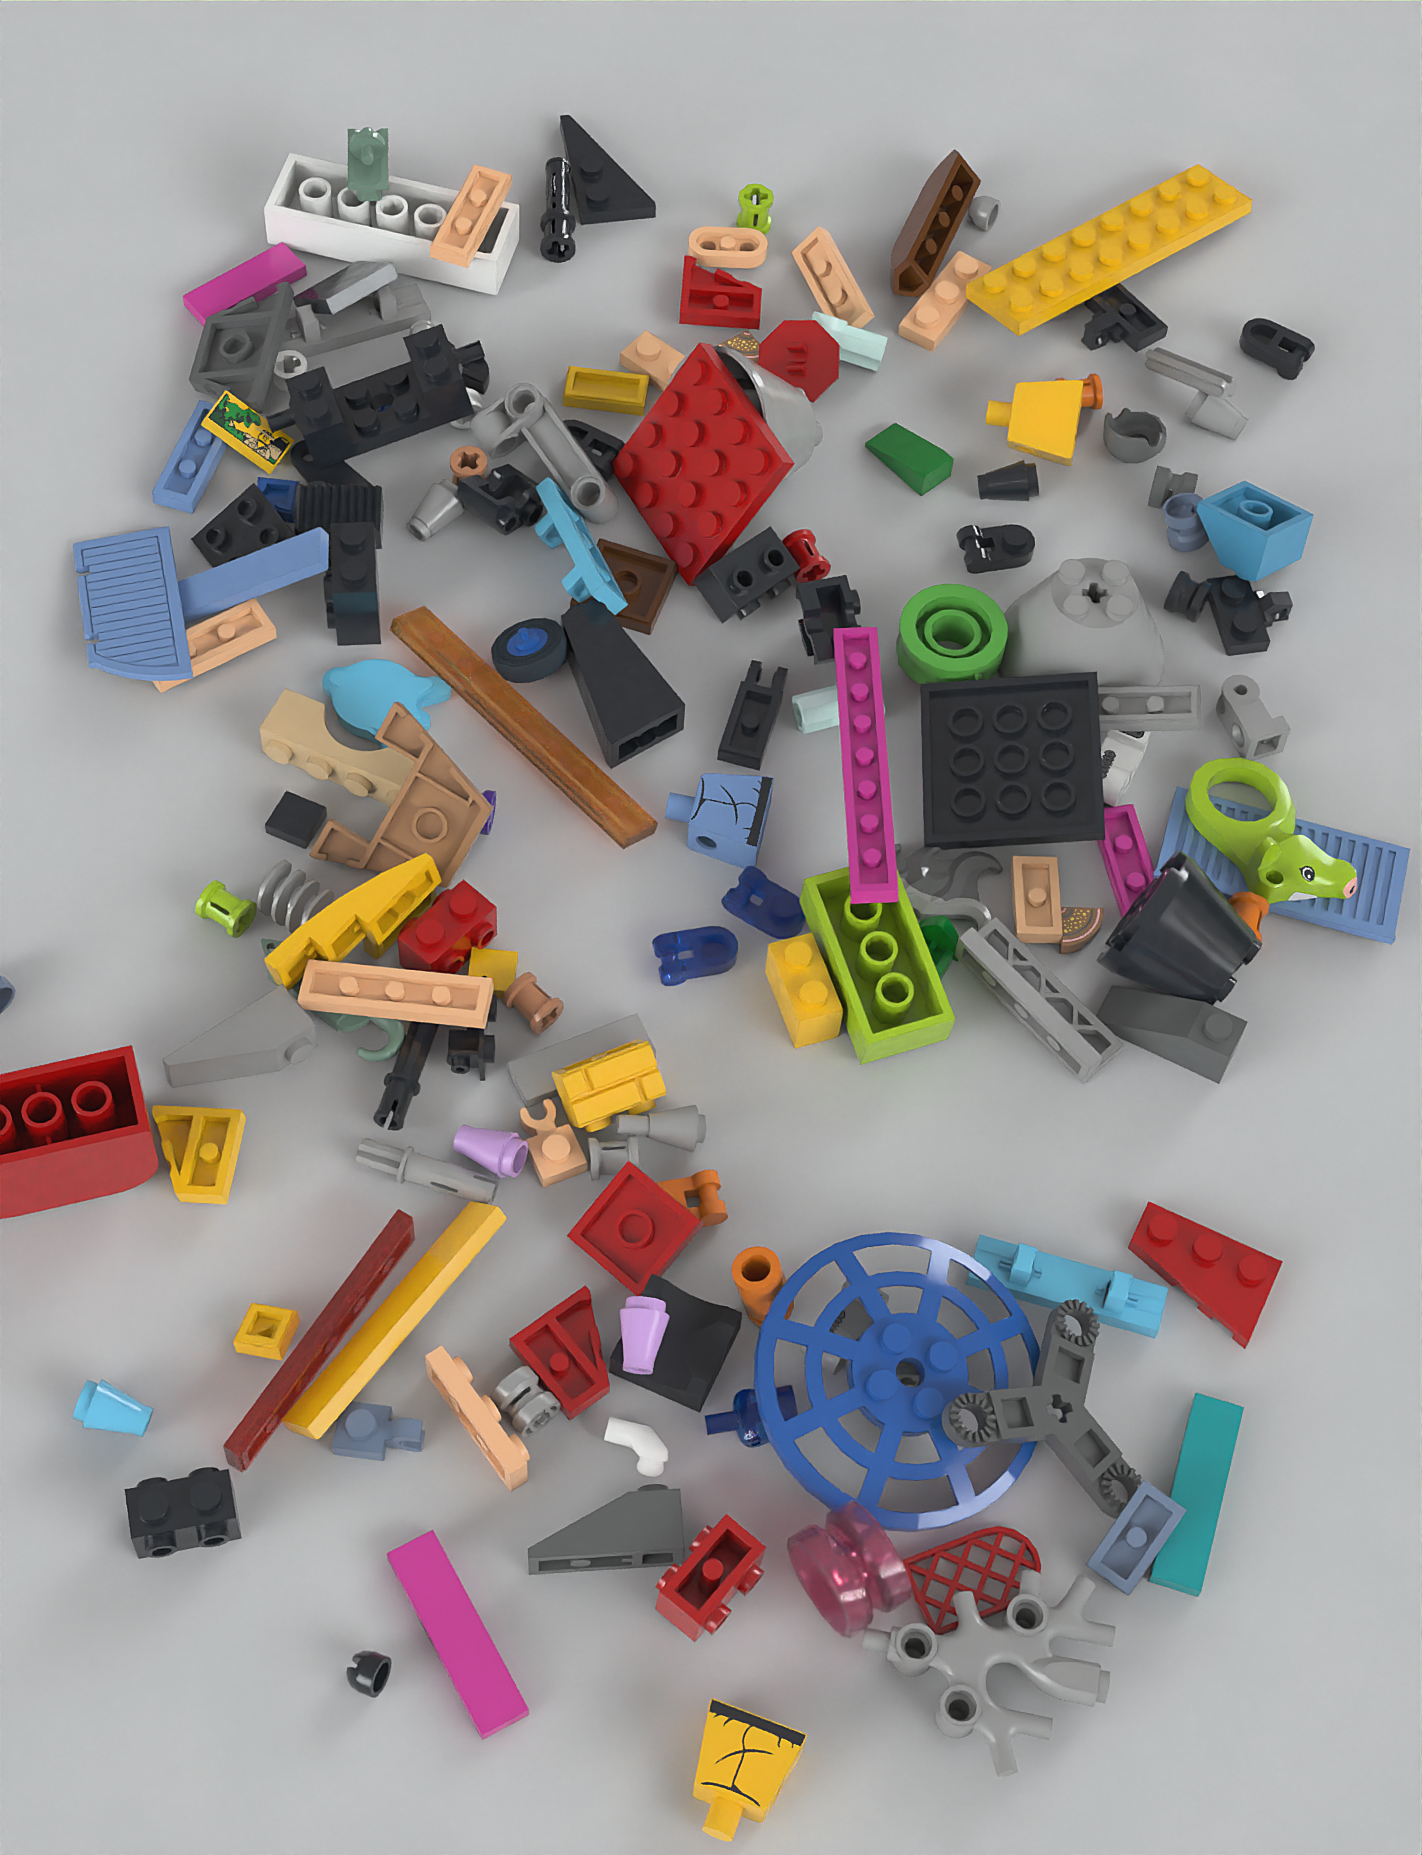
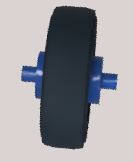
M532 618L514 624L505 629L495 639L491 647L492 661L496 671L504 680L513 683H531L546 678L556 672L566 662L570 654L565 630L556 621L547 618Z

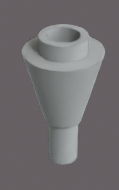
M696 1105L650 1113L648 1116L618 1114L616 1118V1133L646 1135L647 1138L694 1152L696 1144L704 1142L706 1118L705 1115L698 1114Z

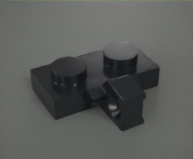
M1121 283L1084 302V305L1094 315L1092 316L1093 319L1084 325L1085 331L1081 342L1091 351L1105 346L1111 339L1114 343L1123 340L1135 352H1138L1166 337L1168 326Z
M1237 575L1206 579L1207 582L1213 584L1208 602L1226 655L1234 656L1267 651L1270 638L1266 628L1272 626L1273 622L1284 621L1289 618L1291 608L1293 607L1289 592H1269L1264 595L1263 591L1259 590L1253 592L1250 581L1241 579Z

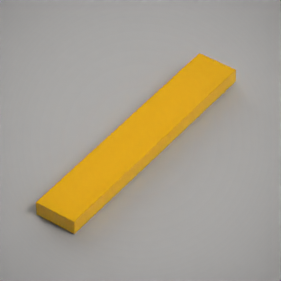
M473 1201L468 1203L282 1418V1422L291 1432L316 1440L321 1438L503 1225L507 1217L498 1206Z

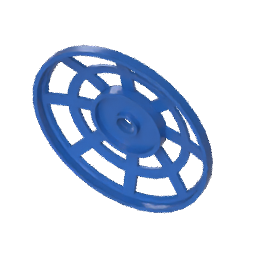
M883 1232L859 1235L835 1243L811 1257L787 1279L772 1300L760 1327L754 1354V1389L759 1415L769 1442L785 1468L808 1493L829 1509L857 1523L888 1531L919 1532L941 1529L966 1520L997 1501L1016 1482L1031 1459L1037 1441L1023 1442L1007 1470L989 1488L975 1495L965 1465L972 1462L987 1446L963 1448L959 1451L957 1445L948 1438L943 1429L942 1412L950 1401L961 1394L984 1392L968 1384L969 1375L966 1362L967 1357L982 1350L988 1349L994 1372V1390L1009 1389L1008 1368L1000 1342L1019 1334L1028 1352L1034 1381L1040 1348L1031 1325L1013 1295L991 1271L970 1255L944 1242L917 1234ZM884 1245L913 1246L931 1251L926 1275L916 1272L893 1271L877 1273L871 1276L866 1273L853 1252L867 1247ZM950 1260L962 1265L983 1281L1003 1303L1010 1316L990 1324L985 1314L971 1299L955 1287L947 1284L946 1278ZM835 1261L850 1285L844 1288L826 1305L817 1318L814 1327L784 1319L790 1303L802 1286L822 1267ZM893 1286L923 1289L917 1314H891L877 1289ZM942 1297L962 1310L974 1323L977 1330L959 1339H955L944 1326L936 1322ZM859 1298L873 1324L857 1340L829 1332L839 1314L852 1301ZM777 1339L807 1347L805 1354V1382L812 1408L787 1421H784L779 1408L774 1382V1352ZM823 1352L848 1360L847 1382L849 1390L829 1400L825 1394L822 1379ZM907 1362L917 1369L919 1382L916 1387L905 1386L899 1381L896 1374L898 1363ZM859 1409L869 1422L881 1429L874 1453L854 1440L841 1426L838 1418ZM822 1427L826 1435L842 1453L858 1465L868 1469L858 1498L856 1499L842 1492L825 1479L804 1457L794 1440ZM928 1433L940 1458L939 1461L923 1464L894 1461L902 1436L914 1437ZM946 1475L957 1505L943 1510L921 1513L891 1511L877 1507L888 1477L896 1480L922 1481L937 1479Z

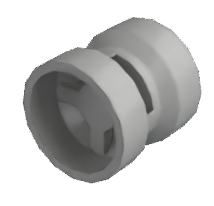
M529 1366L520 1367L510 1373L497 1385L490 1397L501 1412H508L511 1415L513 1427L524 1438L532 1436L544 1428L556 1416L561 1407V1403L551 1392L543 1391L539 1387L538 1376Z

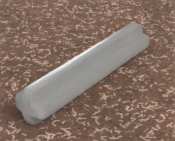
M1160 347L1154 350L1149 349L1145 354L1147 357L1145 366L1151 371L1222 400L1227 396L1232 397L1236 392L1234 390L1236 381L1232 376Z

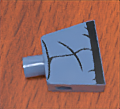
M705 773L700 777L696 797L670 792L665 819L689 823L687 847L691 850L755 872L771 805L774 778L768 776Z

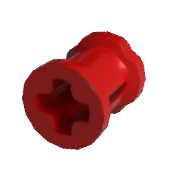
M800 529L794 531L782 540V543L800 567L794 573V578L798 583L820 580L828 575L831 565L824 556L819 554L815 546L816 538L811 530Z

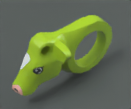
M1241 757L1219 758L1207 761L1194 773L1185 797V808L1189 819L1204 838L1238 867L1244 876L1249 892L1264 897L1269 904L1313 898L1347 899L1355 893L1357 889L1356 869L1350 863L1330 857L1306 836L1294 834L1296 808L1287 786L1277 773L1262 763ZM1222 782H1241L1250 785L1263 793L1270 803L1272 812L1266 818L1257 821H1239L1229 818L1214 807L1209 800L1208 790Z

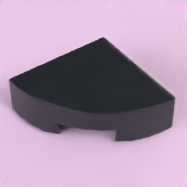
M482 357L462 365V378L465 387L484 395L489 386L490 376L488 364Z

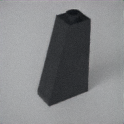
M593 598L584 604L572 606L565 614L561 615V627L565 630L570 650L567 660L605 761L611 769L684 729L685 703L602 602Z

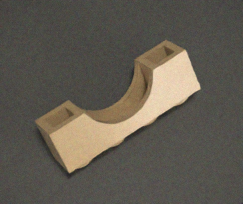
M286 688L259 727L263 753L267 754L272 760L281 764H292L306 770L316 779H328L346 787L357 796L371 797L385 803L389 808L415 764L414 761L390 747L375 751H360L342 745L328 732L325 704Z

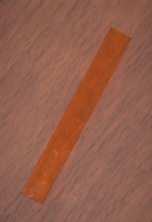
M426 606L393 618L390 631L622 849L655 833L658 822Z

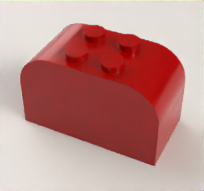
M132 1045L0 1074V1219L22 1216L121 1193L146 1182L157 1171L159 1163Z

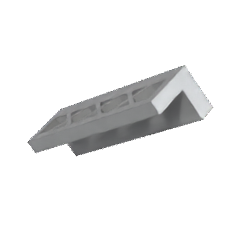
M996 917L978 932L971 927L958 938L955 956L1082 1084L1088 1081L1123 1050L1124 1044ZM993 934L1007 946V960L986 941ZM1013 953H1014L1020 960H1013ZM1016 970L1032 971L1039 978V992ZM1045 985H1046L1052 992H1045ZM1048 1002L1064 1003L1071 1010V1024ZM1078 1018H1079L1085 1025H1078ZM1080 1034L1096 1035L1108 1048L1100 1054Z

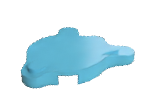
M381 659L364 660L347 667L332 668L324 674L322 679L323 690L331 698L339 724L350 733L376 743L381 749L388 746L374 737L394 702L398 701L403 704L427 731L431 726L430 715L423 711L422 708L445 702L452 695L451 681L447 677L418 676L402 665Z

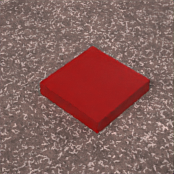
M628 1160L567 1234V1237L635 1296H642L651 1274L661 1277L705 1223L639 1167Z

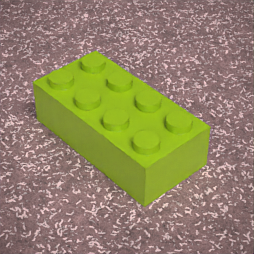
M848 866L805 878L799 902L843 1008L842 1017L860 1065L947 1040L955 1022V1016L898 870V902L851 904Z

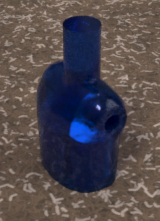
M792 1385L775 1387L779 1408L784 1421L797 1416L798 1411ZM754 1388L743 1389L735 1394L732 1411L704 1415L707 1435L736 1431L741 1443L746 1447L755 1448L769 1443L759 1415Z

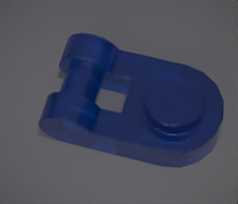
M754 866L745 867L738 877L739 884L737 887L730 888L721 900L723 907L729 913L777 939L795 937L802 931L805 924V915L799 902L800 898L769 880L760 869ZM753 894L763 900L760 906L750 901Z
M707 926L664 933L656 936L652 941L654 954L657 958L661 959L662 965L658 971L661 983L664 986H676L684 983L687 979L725 973L735 965L738 956V941L735 935L730 930L721 926ZM684 951H691L692 957L679 959L678 954Z

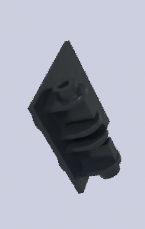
M253 483L192 537L191 540L214 568L296 535L257 485Z

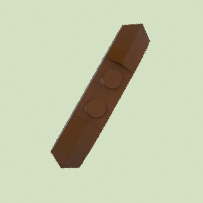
M955 149L937 166L926 181L895 242L891 254L890 287L895 295L918 298L930 288L981 183L979 177Z

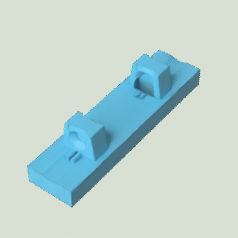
M547 477L535 488L548 513L534 526L538 537L551 549L564 543L576 566L561 580L567 593L579 603L593 596L599 602L604 603L607 609L616 615L628 603L578 509L572 505L566 493Z
M979 1235L973 1259L991 1271L1015 1299L1050 1309L1056 1308L1066 1300L1071 1299L1072 1301L1077 1299L1080 1303L1083 1301L1087 1303L1086 1307H1092L1094 1310L1092 1312L1093 1315L1098 1317L1096 1322L1156 1338L1168 1287L1133 1278V1275L1114 1270L1112 1272L1037 1251L1036 1247L1022 1243L1016 1245ZM969 1272L966 1285L992 1292L983 1281ZM1106 1288H1108V1294L1106 1296L1105 1302L1103 1303Z

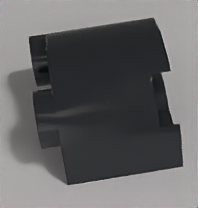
M510 464L492 469L486 479L476 474L459 481L457 496L464 501L462 507L501 534L508 535L523 524L528 527L534 525L543 511V506L540 504L541 498L535 488L539 484Z
M847 575L798 583L796 585V599H799L803 612V619L798 620L799 630L807 656H814V665L835 661L833 628L861 627L855 619V615H859L861 612L859 595L856 589H850Z

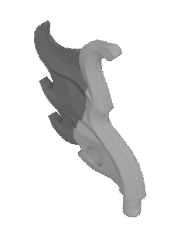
M900 843L895 844V854L897 855L902 849ZM923 847L914 852L910 857L904 859H897L896 857L897 870L914 914L919 920L938 915H944L948 919H966L976 925L977 932L991 921L989 910L980 902L977 881L981 874L987 870L999 874L1002 872L1003 867L995 857L985 852L971 851L963 853L955 859L941 861L934 858L941 850L938 847Z

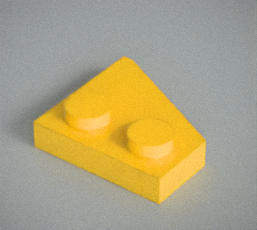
M153 1105L152 1115L159 1129L162 1140L161 1146L171 1171V1181L180 1202L227 1204L246 1122L242 1109Z

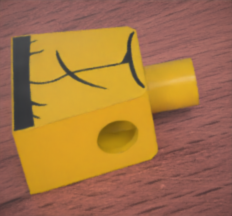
M711 1698L692 1794L695 1798L711 1804L702 1830L714 1838L731 1842L733 1841L741 1816L763 1823L801 1757L807 1734Z

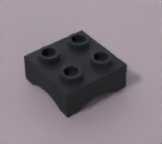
M651 1274L642 1296L664 1301L666 1303L665 1313L670 1316L654 1361L653 1373L634 1374L623 1370L622 1336L610 1356L609 1373L700 1413L740 1330L742 1312L728 1306L699 1299L674 1286L668 1280Z

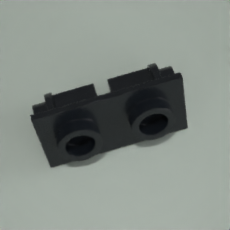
M496 994L492 995L485 1029L467 1027V1030H449L446 1061L451 1066L453 1073L466 1074L470 1071V1068H479L480 1081H485L486 1063L495 1062V1035H487L488 1022H496Z

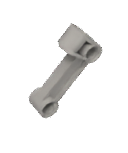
M516 384L493 404L474 416L470 423V428L492 460L508 455L522 443L529 441L569 497L572 505L590 522L604 524L612 520L619 508L616 494L608 486L556 413L551 403L532 384ZM535 402L533 408L529 412L524 413L525 408ZM600 493L599 500L595 504L588 506L591 497Z

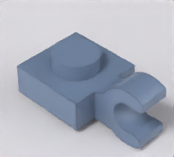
M351 1401L338 1417L332 1444L333 1453L339 1456L384 1461L387 1447L422 1452L425 1430H422L423 1421L413 1418H399L392 1421L393 1411L391 1406Z

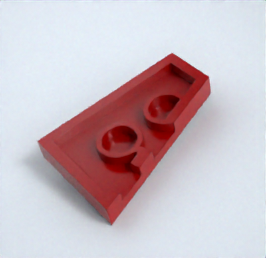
M1149 1201L1128 1246L1131 1252L1171 1286H1178L1199 1304L1197 1308L1210 1320L1214 1317L1233 1333L1231 1338L1244 1349L1246 1348L1283 1261Z

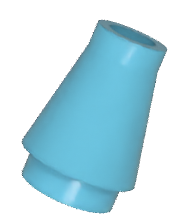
M103 1379L99 1383L87 1380L77 1401L73 1419L84 1422L83 1428L130 1433L143 1437L154 1408L143 1405Z

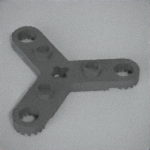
M1070 1299L1054 1308L1048 1316L1032 1386L961 1394L945 1406L942 1412V1426L948 1438L956 1445L964 1448L1044 1440L1101 1511L1117 1519L1140 1486V1479L1142 1477L1140 1474H1135L1136 1470L1134 1468H1130L1121 1457L1123 1453L1084 1407L1095 1353H1093L1096 1337L1100 1333L1098 1332L1100 1323L1096 1322L1098 1317L1093 1315L1092 1312L1094 1310L1092 1307H1086L1087 1303L1084 1301L1080 1303L1077 1299L1072 1301ZM1066 1315L1072 1316L1078 1321L1082 1331L1081 1336L1075 1337L1074 1333L1070 1335V1329H1065L1068 1327L1067 1324H1063L1066 1322L1064 1318ZM1051 1404L1054 1409H1060L1063 1417L1058 1419L1056 1415L1049 1414L1047 1406ZM960 1409H966L975 1416L978 1423L977 1432L972 1433V1430L966 1431L967 1427L961 1426L963 1422H959L961 1415H958L961 1412ZM1112 1480L1120 1482L1125 1487L1128 1495L1127 1503H1120L1119 1499H1114L1116 1498L1115 1494L1111 1495L1113 1489H1109V1487L1112 1486Z

